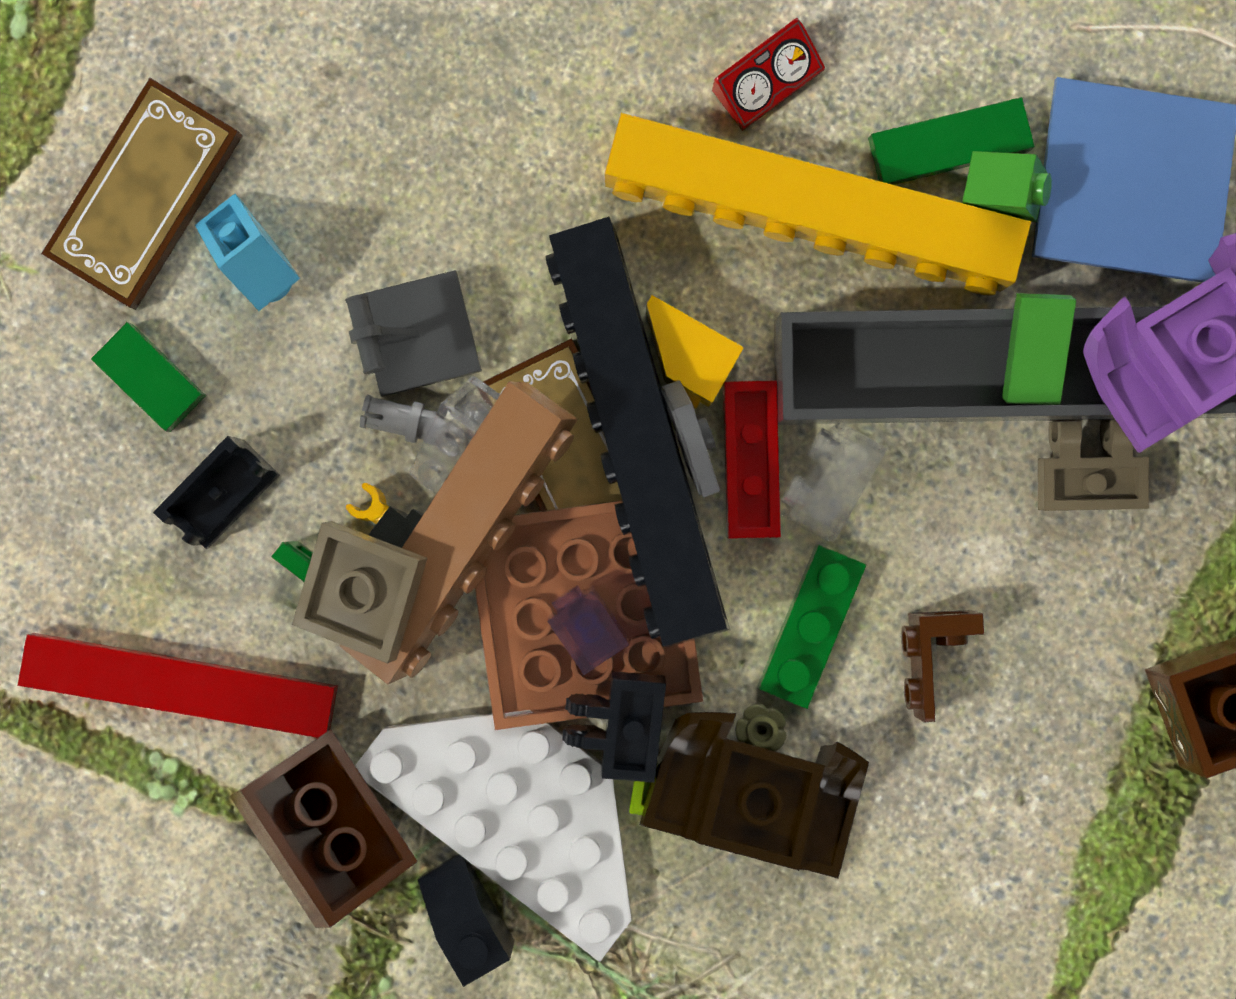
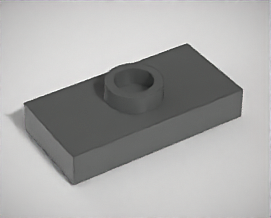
M680 380L662 386L663 390L661 393L688 473L699 495L702 494L704 498L720 492L707 451L716 447L706 418L703 417L697 420L693 404Z

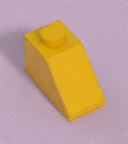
M651 295L646 305V315L664 382L670 384L680 380L694 409H697L700 402L709 407L744 347Z

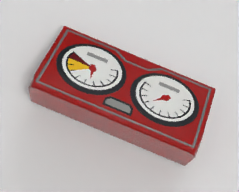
M795 18L714 79L712 91L743 131L825 70V66L804 25L798 18Z

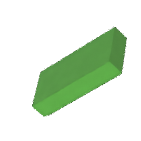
M1016 293L1002 395L1006 403L1061 404L1076 299L1073 296Z

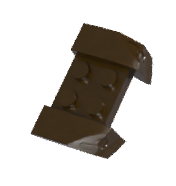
M691 712L675 719L658 756L655 783L651 782L639 825L681 836L701 845L798 871L808 870L839 879L869 761L839 742L833 745L821 746L816 763L728 739L727 736L734 724L736 713Z

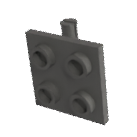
M456 270L354 295L345 299L353 330L349 331L351 344H357L363 373H375L381 397L482 372Z

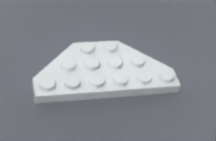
M530 710L504 713V715L512 716L533 712ZM493 713L443 718L437 721L408 725L406 723L386 726L355 765L365 782L600 962L631 922V909L614 780L602 779V761L583 747L577 748L567 745L562 740L563 731L552 723L495 730Z

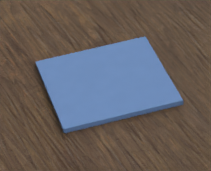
M1057 77L1054 81L1044 167L1047 173L1051 174L1052 188L1048 204L1040 206L1032 257L1201 283L1213 277L1215 273L1208 259L1219 246L1220 238L1223 237L1236 134V104Z

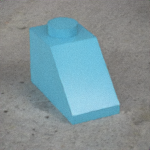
M233 194L195 224L218 268L258 311L270 302L282 299L290 291L292 285L300 279L284 253L236 194Z

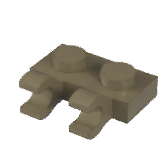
M1116 420L1100 422V441L1105 457H1081V421L1049 422L1048 435L1053 458H1038V510L1149 509V456H1133V445Z

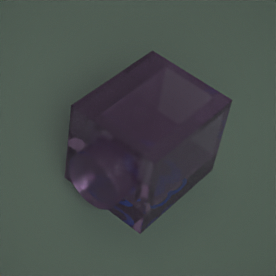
M576 585L551 603L556 611L549 615L547 622L583 675L629 645L628 636L594 586L582 592L580 587Z

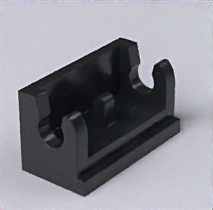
M227 436L153 513L163 523L174 524L185 533L182 540L193 546L202 545L205 549H209L280 474L244 439Z

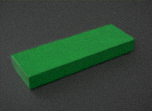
M1022 97L872 133L868 138L878 181L892 185L969 167L973 151L1023 154L1030 152L1035 147Z

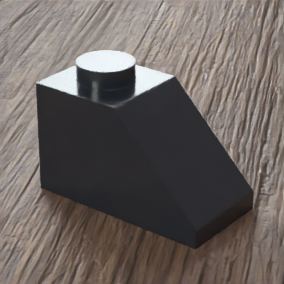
M457 854L418 877L417 881L436 941L463 987L510 960L515 939L468 860Z

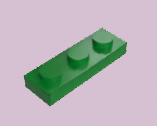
M815 545L758 683V689L808 709L867 564L821 545Z

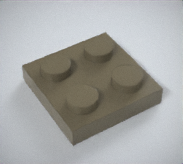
M333 521L321 523L292 625L387 664L397 660L427 558Z

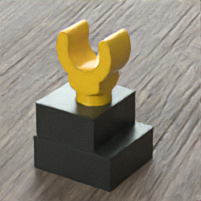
M363 483L362 488L372 498L370 507L362 511L354 505L347 504L346 510L355 518L363 521H372L376 524L368 534L369 536L402 548L424 513L412 509L409 514H406L399 509L389 507L386 504L384 493L379 488Z

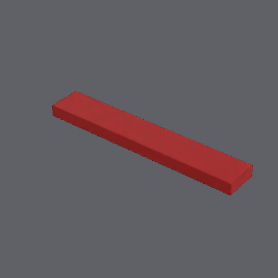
M38 633L26 635L17 685L317 738L331 729L338 685Z

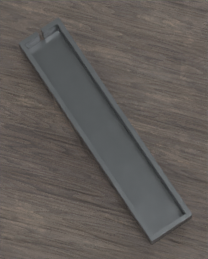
M1164 306L1132 307L1136 323ZM1113 307L1075 308L1060 405L1006 403L1002 398L1014 309L781 312L774 321L778 425L1115 420L1096 389L1083 354V349L1090 332ZM1236 394L1197 418H1236Z

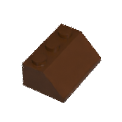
M332 730L324 733L230 795L231 800L315 928H331L418 862Z

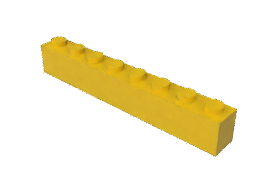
M624 113L620 114L605 170V187L612 188L614 196L626 201L642 202L643 197L664 202L663 208L675 214L691 216L695 210L713 215V221L724 227L742 229L744 224L764 229L763 234L773 240L793 242L794 237L815 242L813 248L822 253L841 256L844 255L845 251L864 255V262L875 267L893 269L895 264L915 269L914 275L918 278L932 282H944L947 277L965 282L964 288L970 292L988 296L995 295L996 291L1001 292L1016 282L1031 221Z

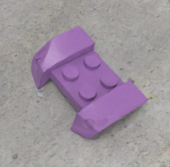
M1236 233L1221 237L1219 246L1208 259L1215 273L1213 277L1137 323L1131 304L1124 296L1094 327L1086 340L1083 354L1096 389L1138 453L1236 394Z

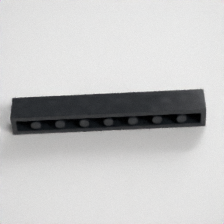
M610 216L549 235L553 253L545 256L546 263L554 285L562 284L567 302L559 304V309L567 333L572 334L576 332L581 351L573 353V360L581 383L590 382L595 401L586 404L594 432H603L608 451L600 454L609 484L617 482L623 502L615 504L616 516L623 535L631 533L637 554L630 555L629 562L636 585L638 587L646 585L651 606L643 608L650 636L652 639L660 637L663 647H671L728 631L730 626L670 416L661 393L662 388L616 229Z

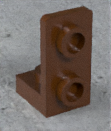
M972 610L908 613L909 625L902 626L901 643L904 656L911 658L912 678H905L904 697L907 709H913L914 716L922 722H935L931 637H935L936 645L939 646L968 644V635H984L983 613Z

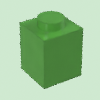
M973 151L962 203L1037 223L1040 206H1046L1050 199L1052 188L1051 174L1047 173L1036 154Z

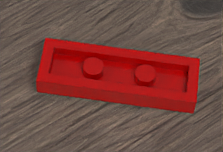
M777 380L724 382L723 410L727 539L781 537Z

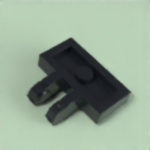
M612 671L609 700L595 694H571L569 698H566L565 710L575 716L607 719L606 730L595 725H568L563 729L562 740L572 747L603 750L602 779L655 783L666 691L665 676Z

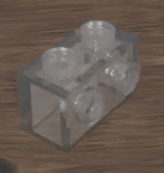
M842 422L831 426L829 431L822 428L807 452V456L811 457L812 461L803 477L795 474L781 498V501L787 504L781 516L825 541L835 542L888 448Z

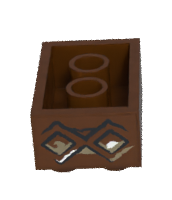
M1236 637L1145 669L1179 766L1206 779L1235 769Z

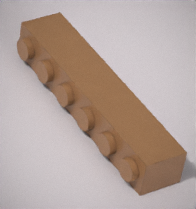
M509 381L402 547L405 550L426 557L427 562L397 660L387 664L343 645L339 646L387 685L406 676L410 678L415 677L430 659L431 652L427 648L436 635H443L456 620L459 611L454 607L463 593L468 594L473 591L483 579L487 568L482 564L492 549H500L512 535L515 524L511 520L521 505L528 506L541 491L545 481L540 476L550 461H558L570 447L574 439V435L570 431L578 419L528 382Z

